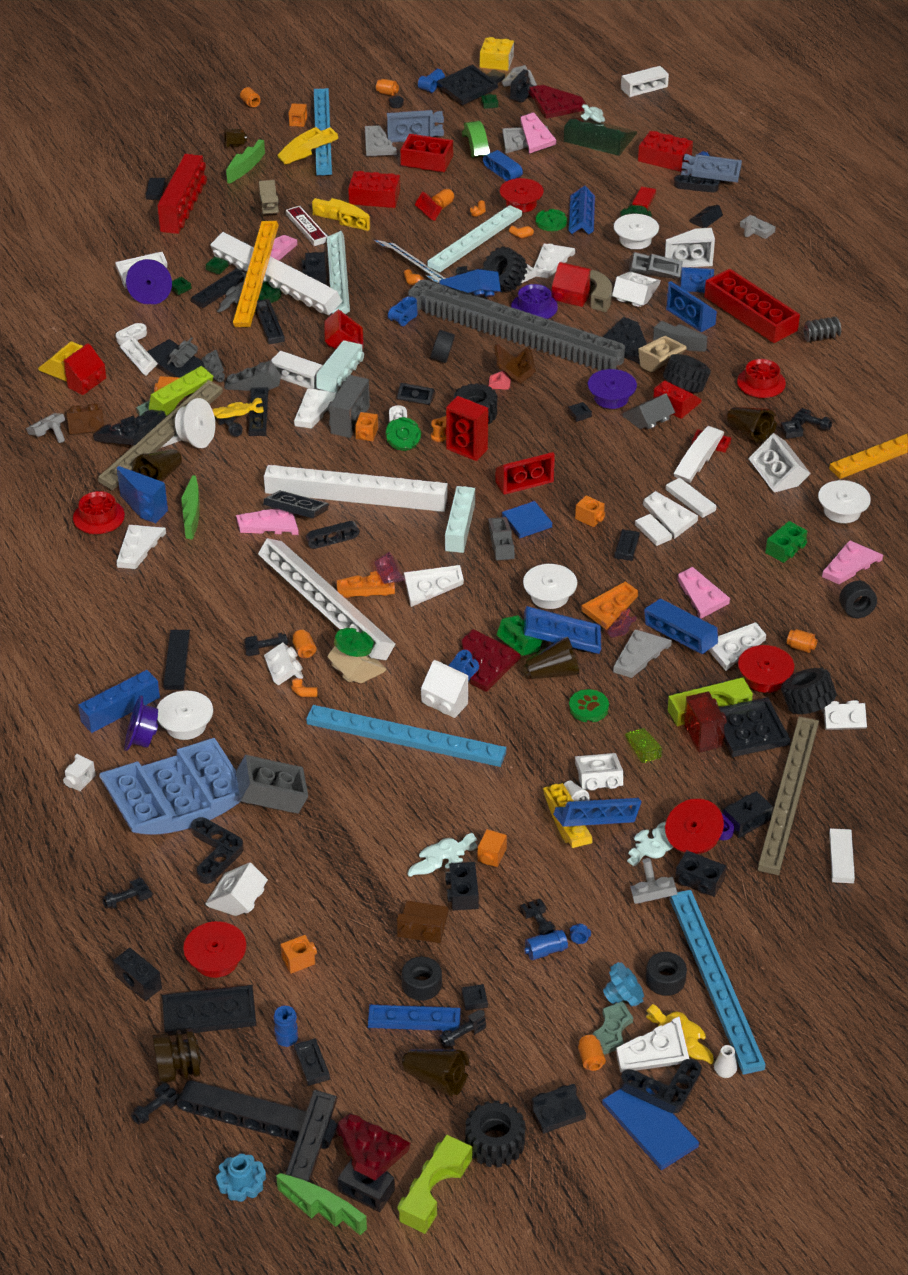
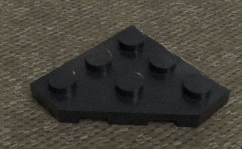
M623 317L603 337L622 343L625 346L624 358L640 364L638 349L647 345L639 323L630 318Z
M148 410L144 412L145 415L136 418L133 415L120 420L121 423L113 426L111 424L104 425L93 434L94 440L104 443L136 445L166 418L165 411Z

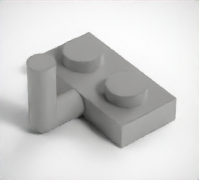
M526 65L513 68L502 81L503 86L511 87V82L523 69L527 70ZM528 70L529 83L536 86L535 79L531 71Z
M749 215L740 221V227L744 228L745 237L756 234L766 239L775 233V226L755 216Z
M53 413L26 428L29 435H36L37 437L46 434V430L51 428L59 443L65 441L60 429V423L65 421V417L61 413Z
M643 859L647 882H639L636 885L630 886L634 903L637 904L677 895L673 877H661L655 880L651 859Z

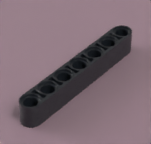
M187 1081L176 1103L181 1110L294 1142H297L307 1112L196 1081ZM333 1119L330 1120L321 1149L330 1147L337 1129V1123Z

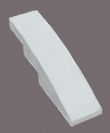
M707 426L681 460L674 472V477L691 483L695 474L700 472L704 463L711 458L724 435V431Z

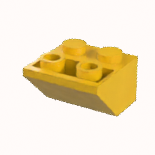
M72 341L44 362L38 368L39 371L67 381L64 359L83 346Z

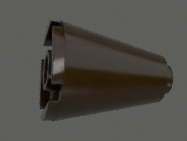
M733 407L727 413V420L732 426L759 444H763V441L767 440L775 432L777 422L774 421L776 414L769 409Z
M175 449L141 454L135 457L132 469L137 473L163 482L181 465L182 457Z
M568 637L562 638L525 660L526 665H523L526 677L530 676L531 679L580 674Z
M410 1049L404 1054L402 1065L405 1072L443 1094L453 1097V1094L458 1095L466 1083L468 1074L464 1072L465 1065L469 1066V1058L465 1051L456 1049Z

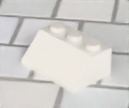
M774 433L748 458L774 492L797 487L811 474L787 442Z

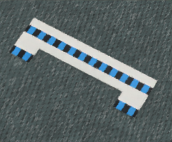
M374 240L383 247L394 249L432 276H426L433 281L439 283V280L446 279L396 244Z

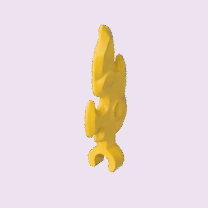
M256 398L250 404L236 402L229 404L227 407H219L212 410L216 418H230L246 415L252 410L256 413H262L263 407H256L257 404L262 403L261 398Z
M654 1004L647 1009L648 1014L646 1018L653 1023L659 1024L658 1027L664 1026L672 1022L673 1019L680 1017L688 1056L696 1060L706 1061L710 1065L713 1064L712 1052L698 1042V1039L704 1040L706 1038L700 1026L689 1021L686 1015L681 1012H672L665 1016Z

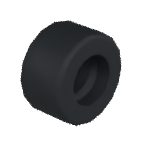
M439 330L430 358L446 363L455 334Z
M858 580L850 582L841 590L839 602L849 616L858 619L864 618L873 612L877 605V596L869 584ZM862 596V598L859 601L854 603V601L857 598Z
M659 952L648 960L645 976L646 984L653 992L663 996H671L679 993L684 988L687 967L680 956L672 952ZM660 972H670L673 975L665 976L660 974Z
M422 956L407 961L401 973L404 993L414 1000L421 1001L435 997L442 986V970L440 965L435 960ZM423 976L427 977L428 979L422 981L417 980L415 978Z

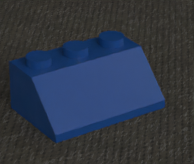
M672 281L668 282L666 310L700 332L716 324V310Z

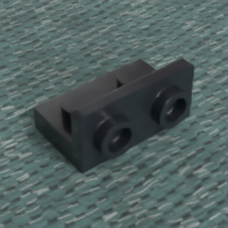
M523 69L511 82L510 99L524 102L530 96L529 87L535 85L529 84L528 70Z
M575 1084L563 1085L554 1091L540 1093L532 1098L531 1112L542 1134L586 1119V1112L576 1095L577 1087Z

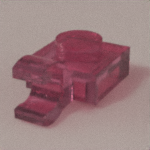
M630 608L622 611L620 618L613 622L607 632L611 638L625 635L629 631L631 623L636 621V616L631 618L629 616Z

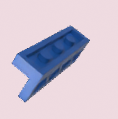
M583 186L570 196L569 232L571 234L581 227L588 234L594 231L595 195L586 186Z
M639 798L567 802L565 807H555L553 815L563 827L635 822L642 801Z

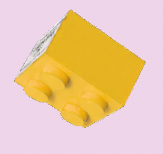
M494 37L485 38L480 51V68L508 71L514 57V41L495 39Z

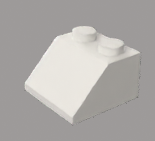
M434 660L421 688V702L455 718L468 704V675Z
M251 862L242 865L223 875L207 900L206 905L234 916L249 913L255 906L256 898L263 893L264 885L268 879Z

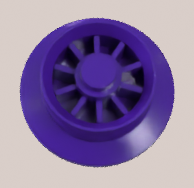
M143 259L134 263L128 270L126 286L130 295L138 302L158 304L164 301L170 294L172 278L168 269L162 263L152 259Z
M529 284L522 287L518 292V297L511 304L512 308L546 319L554 316L558 309L557 302L551 297L550 289L539 284Z
M617 369L598 371L588 380V389L594 395L595 402L609 409H616L626 405L629 397L634 394L637 388L636 380L632 375Z
M141 695L138 697L131 715L125 739V751H128L132 744L148 748L158 728V708L144 705L143 696Z

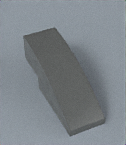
M634 252L630 258L628 271L649 276L680 278L683 262L654 254L648 256Z
M661 321L654 326L653 341L667 336L685 345L686 350L705 352L707 349L708 336L679 324L675 327Z
M507 517L488 518L495 559H515L514 543Z

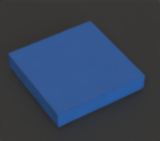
M682 267L680 287L687 292H705L706 280L714 277V269Z
M535 501L502 512V517H507L509 526L519 539L552 528L551 520Z

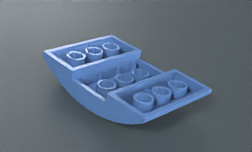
M215 738L177 749L176 756L141 766L139 762L99 773V777L131 831L135 833L165 834L191 828V822L198 817H204L209 820L214 819L241 802L236 770Z

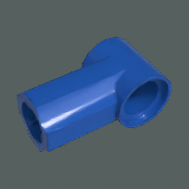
M436 69L427 77L421 76L418 81V88L433 93L436 90L437 81L444 78L445 74L441 69Z

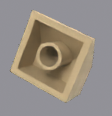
M663 336L638 349L640 366L650 372L657 371L658 368L667 365L672 354H683L687 348L685 345L667 336Z
M335 646L327 656L333 662L332 666L343 673L342 676L351 683L353 681L363 683L386 671V668L377 659L371 658L369 655L364 657L349 656L339 651Z

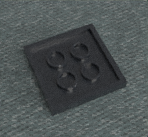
M472 64L438 80L437 87L458 103L464 105L497 89L498 83Z
M768 697L711 709V716L732 757L790 745L791 739Z

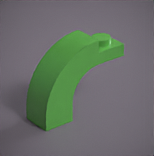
M481 121L465 122L462 137H468L472 158L489 154L488 140Z

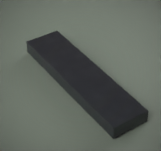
M238 268L234 269L192 296L191 302L201 308H205L225 295L232 286L236 287L239 283H242L246 273Z
M270 299L258 300L255 312L268 345L285 342L284 334Z
M268 387L251 388L250 403L256 398H261L262 403L257 404L256 407H263V412L256 413L254 410L250 411L249 436H267Z
M170 630L164 690H184L190 630Z
M314 1089L285 1175L310 1182L338 1099L337 1096Z

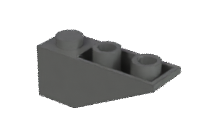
M271 360L265 363L261 362L257 366L229 375L224 388L226 390L251 391V388L268 387L270 390L279 386L281 374Z

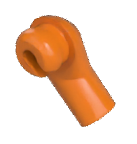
M483 200L478 202V207L470 208L471 215L478 217L486 212V205Z
M511 226L509 233L523 239L532 236L534 230L530 226L522 228Z
M409 269L404 271L405 279L409 285H415L419 280H424L420 275L412 274Z
M300 678L292 680L291 688L298 696H318L317 687H305L302 685V679Z

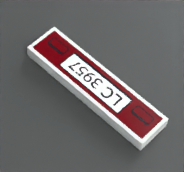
M300 206L286 210L287 217L314 246L327 242L328 236Z

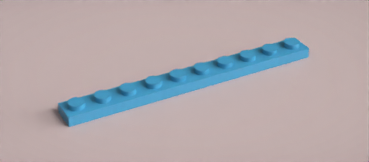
M329 88L314 89L315 127L320 131L330 128ZM331 143L316 148L317 175H332Z
M316 705L312 706L306 718L308 725L501 767L506 755V747Z
M691 890L677 892V895L670 896L671 904L728 1041L735 1050V1057L743 1075L765 1070L766 1064Z

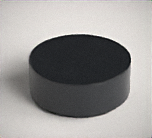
M401 96L389 98V106L392 108H401L404 105V99Z

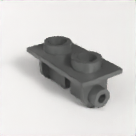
M193 337L188 341L184 340L179 345V350H173L169 355L171 359L167 363L168 365L173 362L177 368L183 367L198 352V347L191 343Z
M214 350L203 357L202 360L205 369L214 376V379L222 382L225 379V374L222 372L224 369L217 350Z

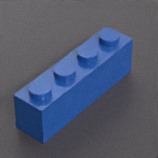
M661 598L644 609L647 626L700 654L705 653L718 644L717 627Z
M145 670L78 705L81 722L93 733L133 712L140 695L143 696L144 705L159 699L158 680L148 670Z

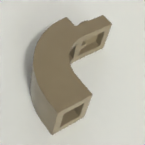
M275 180L259 181L262 214H279Z
M592 269L590 272L591 308L607 312L611 305L612 284L604 274Z

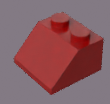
M559 262L552 284V298L555 301L583 307L589 298L591 269Z
M339 309L325 320V342L328 346L337 349L344 340L361 344L363 349L362 326Z
M89 343L64 359L67 386L81 395L86 394L107 378L105 364Z
M665 380L654 388L653 398L667 393L675 411L672 415L680 419L702 402V399Z

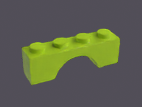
M200 366L152 393L148 409L165 411L167 416L174 411L177 404L185 396L195 393L208 380L212 382L214 376L204 367Z
M744 678L730 680L669 696L668 712L676 726L696 722V714L704 707L712 705L724 707L752 701L753 693Z
M446 1135L442 1142L437 1143L433 1157L424 1163L422 1174L418 1179L415 1178L413 1180L409 1194L399 1202L398 1211L401 1223L426 1234L437 1216V1201L432 1197L431 1189L443 1179L462 1177L472 1161V1146L449 1135Z

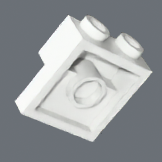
M616 753L575 757V765L579 773L581 788L596 790L602 787L612 789L623 786V769Z

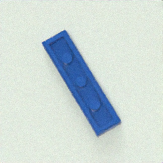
M395 1005L369 1006L368 1028L453 1031L460 1027V1008Z

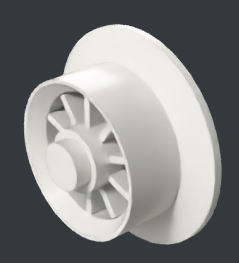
M628 214L615 221L614 230L620 236V243L630 249H643L651 244L652 238L659 231V225L656 220L649 216Z
M195 398L187 406H183L178 410L175 417V428L181 440L190 442L196 448H205L213 439L215 417L211 406L204 399Z
M845 480L832 481L825 484L818 494L819 502L824 507L825 515L839 523H850L857 520L861 512L869 507L871 501L870 494L863 486Z
M542 564L533 567L525 574L523 585L526 592L531 595V600L534 604L545 609H556L566 604L569 596L575 592L577 579L574 573L564 566Z
M195 691L172 693L162 699L157 706V721L172 737L181 740L193 739L202 734L206 724L213 715L211 701L205 695Z

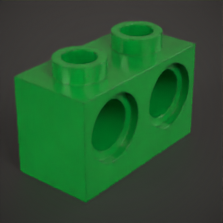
M788 521L767 539L765 553L782 563L786 562L798 550L806 546L807 530Z
M512 616L501 620L496 634L500 639L522 656L539 652L542 639L524 635V620L520 616Z

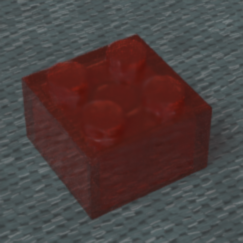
M709 691L687 696L683 725L698 752L701 753L722 747L726 716L718 708L717 700L712 698Z

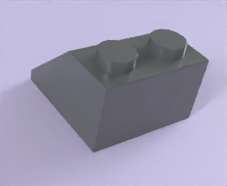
M667 393L622 413V415L637 428L646 427L648 430L656 426L657 421L660 420L662 423L670 419L669 415L675 413Z

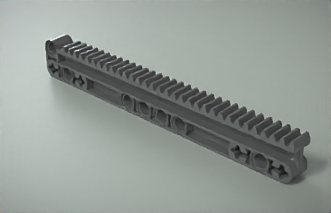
M419 280L408 292V297L416 298L417 310H425L426 314L431 312L432 316L437 314V317L442 316V319L448 318V321L454 320V323L460 322V325L466 324V327L472 326V329L478 328V331L483 329V333L489 331V335L495 333V337L501 335V339L507 337V341L513 339V343L519 341V345L525 343V347L531 345V349L537 347V351L543 349V353L549 351V355L555 353V357L561 355L562 359L567 357L568 361L573 359L574 363L579 361L580 365L585 363L586 367L591 365L592 369L597 367L598 371L602 369H616L617 365L624 363L625 346L622 343L429 280Z

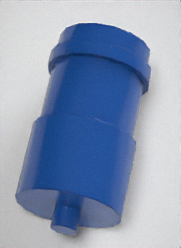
M554 930L545 935L528 938L525 940L526 948H524L525 954L528 953L532 961L558 951L562 952L568 948L566 935L563 930Z
M281 1006L277 1008L274 1014L276 1042L284 1047L292 1046L298 1040L297 1016L295 1010L290 1006Z

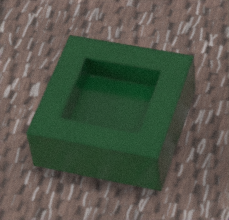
M488 94L481 96L484 109L498 108L496 95Z
M213 257L205 264L206 270L219 275L229 267L227 260Z
M182 276L172 280L171 290L177 295L192 289L191 283Z

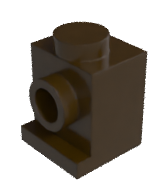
M224 128V144L226 147H229L230 144L231 146L238 147L240 144L247 143V134L243 129Z

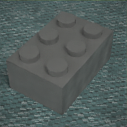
M349 375L346 381H343L340 390L336 392L335 398L328 405L331 434L351 438L356 430L355 425L360 412L366 413L370 407L369 379Z
M245 755L236 771L241 802L299 814L308 798L303 767Z

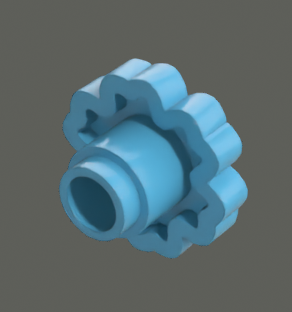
M617 962L611 966V971H609L611 981L603 989L608 1001L614 1004L625 1000L631 1006H637L642 1003L644 997L643 989L632 971L626 968L622 962Z
M239 1154L234 1158L228 1157L219 1165L220 1173L216 1176L217 1185L220 1193H228L229 1200L242 1202L247 1196L255 1198L263 1190L266 1171L263 1168V1163L260 1161L255 1162L252 1155Z

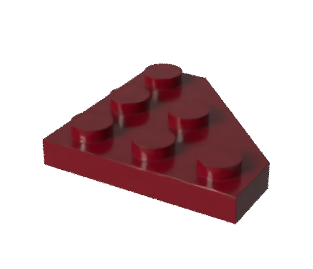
M546 85L529 87V93L545 119L585 111L582 105L586 103L581 96Z
M474 629L462 639V650L470 651L472 658L476 659L479 663V669L471 677L470 684L485 692L521 659V654L516 650Z
M350 1113L338 1122L336 1129L338 1135L342 1136L344 1140L343 1146L347 1155L352 1157L354 1170L373 1180H377L409 1151L411 1145L410 1142L404 1140L401 1136L391 1134L380 1126L373 1125L363 1120L360 1116Z

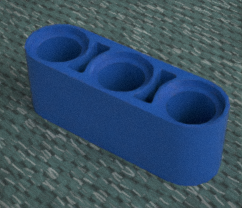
M499 150L483 156L484 165L505 181L516 179L523 175L521 166Z

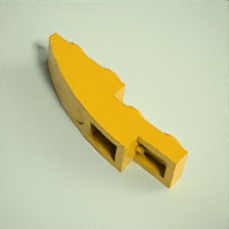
M315 127L299 135L286 145L278 154V158L284 164H290L298 159L306 158L312 155L311 149L332 143L338 139V134L331 127L322 131Z
M316 198L312 201L313 215L339 220L340 225L370 230V216L360 208L333 198L330 201Z
M554 784L543 788L548 807L565 843L569 842L572 848L591 844L592 835L585 825L563 827L553 815L555 807H565L567 802H574L564 784Z

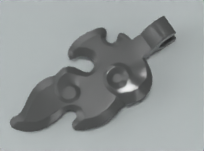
M246 274L242 283H239L236 287L232 286L226 292V298L220 303L217 310L218 313L226 310L232 303L239 302Z

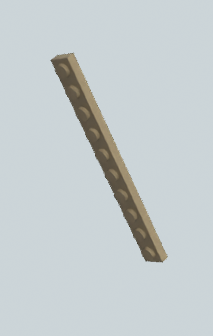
M208 380L136 445L98 477V482L114 490L119 485L118 466L133 471L132 465L135 457L141 454L157 452L177 434L175 417L181 407L187 406L195 398L204 399L210 405L222 394L223 388Z
M800 716L798 718L758 871L775 875L780 874L819 720Z

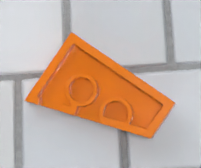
M393 567L386 568V572L379 574L377 571L370 572V576L366 577L357 575L337 580V591L344 598L395 594Z
M625 581L581 605L582 612L607 630L638 597V590Z

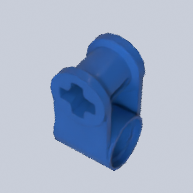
M405 297L389 310L388 319L391 321L395 320L399 325L405 326L418 315L416 298Z
M462 650L457 653L449 667L468 675L469 681L478 671L479 663L476 659L472 658L470 651Z

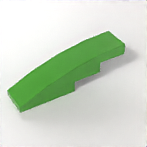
M258 139L254 147H247L243 154L235 155L226 169L227 183L230 184L245 175L261 160L265 154L264 140Z
M192 475L181 498L185 537L187 539L194 538L200 516L199 489L196 476Z
M282 1173L276 1176L278 1190L311 1219L319 1212L335 1227L344 1221L359 1235L367 1230L366 1215L342 1198L305 1180Z

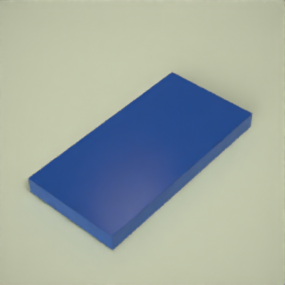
M526 606L524 611V635L554 643L568 637L572 647L600 653L601 627L599 624Z
M650 1088L646 1089L648 1093L655 1094ZM622 1089L617 1090L602 1101V1105L660 1170L665 1169L699 1147L698 1140L673 1113H669L628 1094Z

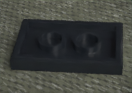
M282 490L264 498L263 505L313 519L329 508V504Z

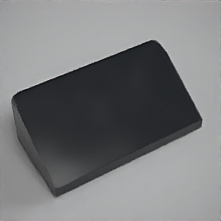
M720 205L708 206L689 221L701 228H707L721 218L723 213Z
M401 383L397 400L431 405L436 392L434 388Z

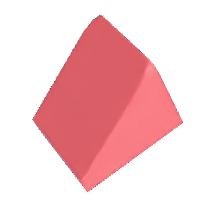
M500 371L490 376L488 386L492 389L507 390L510 389L511 379L505 371Z

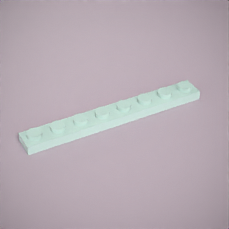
M509 205L428 260V267L438 272L443 271L520 218L522 211Z
M339 231L327 237L330 288L338 292L342 301L332 314L338 309L344 314L350 312L345 241L342 231Z

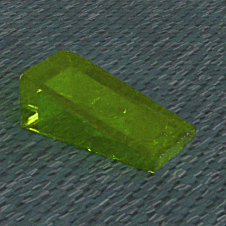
M645 728L625 734L642 763L661 758L662 748L660 744Z

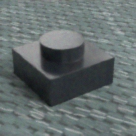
M584 402L568 406V413L576 422L592 417V411Z
M799 420L781 422V430L786 439L803 436L804 431Z
M484 984L461 987L465 1011L488 1008Z

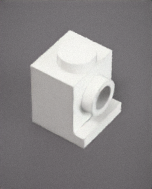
M76 754L74 756L75 761L65 770L66 777L63 779V782L69 788L81 791L96 775L93 761Z

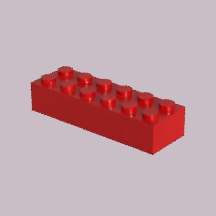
M184 154L158 203L160 232L179 234L181 229L184 228L185 221L189 218V213L193 210L194 203L197 202L198 195L202 193V188L207 182V176L204 174L206 163L203 162L202 155Z
M728 269L706 280L705 298L771 342L776 343L798 331L800 319L798 312L732 269Z

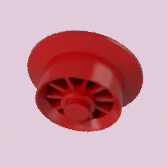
M526 178L508 180L500 187V195L506 200V206L511 205L521 210L522 213L535 209L537 200L544 194V189L540 183Z
M755 359L750 361L746 365V369L739 374L737 384L744 393L750 396L770 398L783 392L786 381L783 375L780 374V367L777 363L768 359Z
M95 491L84 495L79 501V507L73 514L75 526L89 534L111 532L118 528L125 519L123 507L116 502L113 495L103 491Z
M758 645L748 648L740 655L738 667L750 688L759 692L769 693L780 689L782 683L792 676L794 661L786 651L778 647Z
M690 799L680 803L670 812L665 824V833L670 844L678 851L685 853L688 850L695 854H702L711 850L717 844L724 829V819L721 811L714 803L705 799Z
M214 921L193 929L186 937L183 949L186 960L202 975L219 978L235 970L245 955L247 945L245 936L239 928L227 922Z

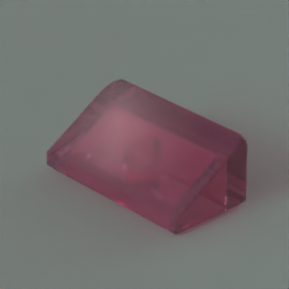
M390 552L374 562L384 584L405 580L397 560Z

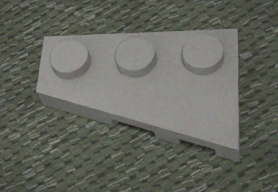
M365 126L366 156L397 155V149L387 139L381 126Z
M503 128L505 154L528 147L522 128Z
M635 629L614 665L613 672L630 678L634 677L647 666L651 659H656L662 650L668 649L671 646L672 640Z

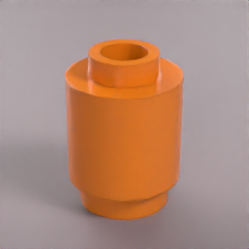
M381 79L377 81L376 91L380 94L395 96L399 91V85L396 81Z
M246 87L241 91L240 98L249 107H257L260 104V96L253 89Z
M443 189L432 198L444 209L453 202L454 193L450 189Z
M798 629L790 630L787 645H790L791 648L810 653L811 650H815L817 639H815V634Z
M298 630L293 634L292 643L299 657L309 658L313 656L317 648L310 633L306 630Z
M586 1035L579 1040L578 1050L583 1067L591 1071L599 1070L606 1062L600 1041L594 1035Z

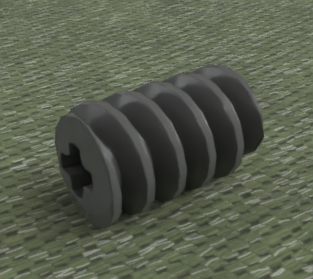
M834 316L806 321L803 328L805 341L810 342V337L812 341H816V337L822 340L823 335L825 339H829V334L831 338H835L836 333L840 337L841 324L839 319Z

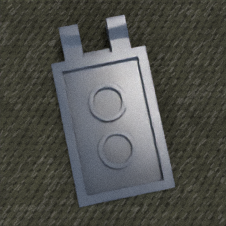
M432 110L387 113V139L392 143L405 142L409 133L430 137L444 136L443 125L435 126V122L444 123L443 112L437 111L433 114Z
M685 154L684 160L689 162H683L682 168L687 170H682L681 175L689 176L692 174L694 177L738 182L742 160L698 154L694 157Z

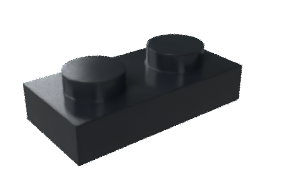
M316 1038L294 1044V1051L307 1086L330 1080V1074Z

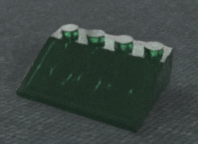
M582 117L571 118L564 126V142L618 156L621 155L637 135V131L603 122L599 123L591 119L585 121Z

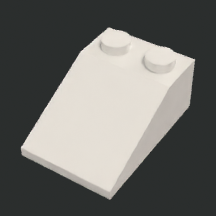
M712 228L693 229L666 239L665 257L682 261V267L713 266L715 237Z
M630 271L617 277L612 296L617 297L616 300L626 302L627 300L632 302V305L641 307L648 303L661 280Z

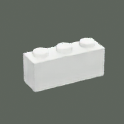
M661 66L623 75L621 78V89L629 97L666 88L668 87L669 74Z
M280 351L271 360L281 374L282 380L308 389H317V373L323 365Z

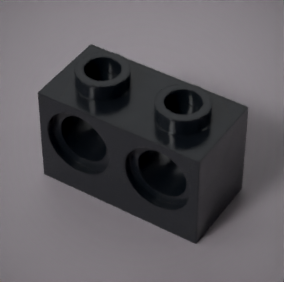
M686 850L676 867L675 882L715 897L725 880L726 865Z
M475 862L449 863V872H445L446 885H450V889H447V901L452 902V910L479 909Z

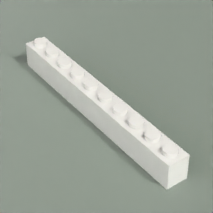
M222 232L210 244L213 255L227 260L229 265L232 264L241 271L247 272L254 248ZM270 256L263 283L265 281L269 282L273 288H280L284 294L293 296L297 301L301 300L307 306L316 308L320 313L330 315L340 305L342 301L336 290Z
M268 465L264 475L265 493L269 494L282 490L308 498L445 512L447 504V483Z
M267 538L258 555L339 629L355 628L357 629L356 632L361 633L364 631L370 635L374 644L369 656L375 659L387 660L395 643L282 541Z

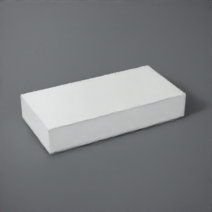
M651 514L635 520V526L656 546L672 539V534Z

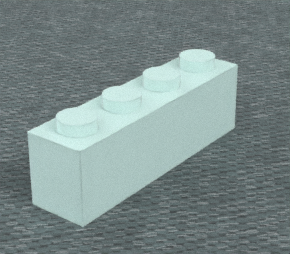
M343 340L318 371L317 389L336 393L342 386L343 381H346L353 370H356L357 365L363 361L364 352H362V345Z
M457 486L445 533V551L464 553L475 507V488Z

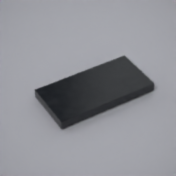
M170 339L147 351L158 363L156 367L170 377L181 378L200 366L205 368L203 361L196 356L189 359L183 367L177 368L173 362L168 365L167 363L171 359L169 355L174 349L179 350V345Z
M253 985L162 995L164 1032H168L169 1036L176 1035L177 1030L181 1031V1035L186 1034V1028L191 1027L193 1033L257 1026Z

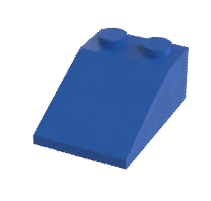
M477 269L439 280V283L467 293H474L475 296L485 295V297H492L494 293L501 292L499 274L495 271Z
M118 466L117 475L120 496L140 518L157 523L168 511L165 483Z

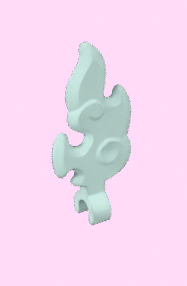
M586 104L582 105L585 113L581 117L585 121L591 118L599 123L605 122L601 109L597 107L589 108Z
M666 822L660 823L657 828L653 829L652 835L654 838L652 839L647 836L649 830H642L635 836L634 840L640 843L636 844L637 849L633 848L629 851V855L632 857L627 862L636 866L645 855L651 858H661L665 855L666 851L674 848L666 837Z
M470 833L459 843L452 838H445L437 844L426 847L419 854L420 858L425 857L426 859L412 865L408 871V876L429 874L435 869L442 867L443 859L449 860L445 865L447 869H449V863L463 862V859L458 856L464 855L466 850L473 851L478 848L475 843L477 838L473 833Z

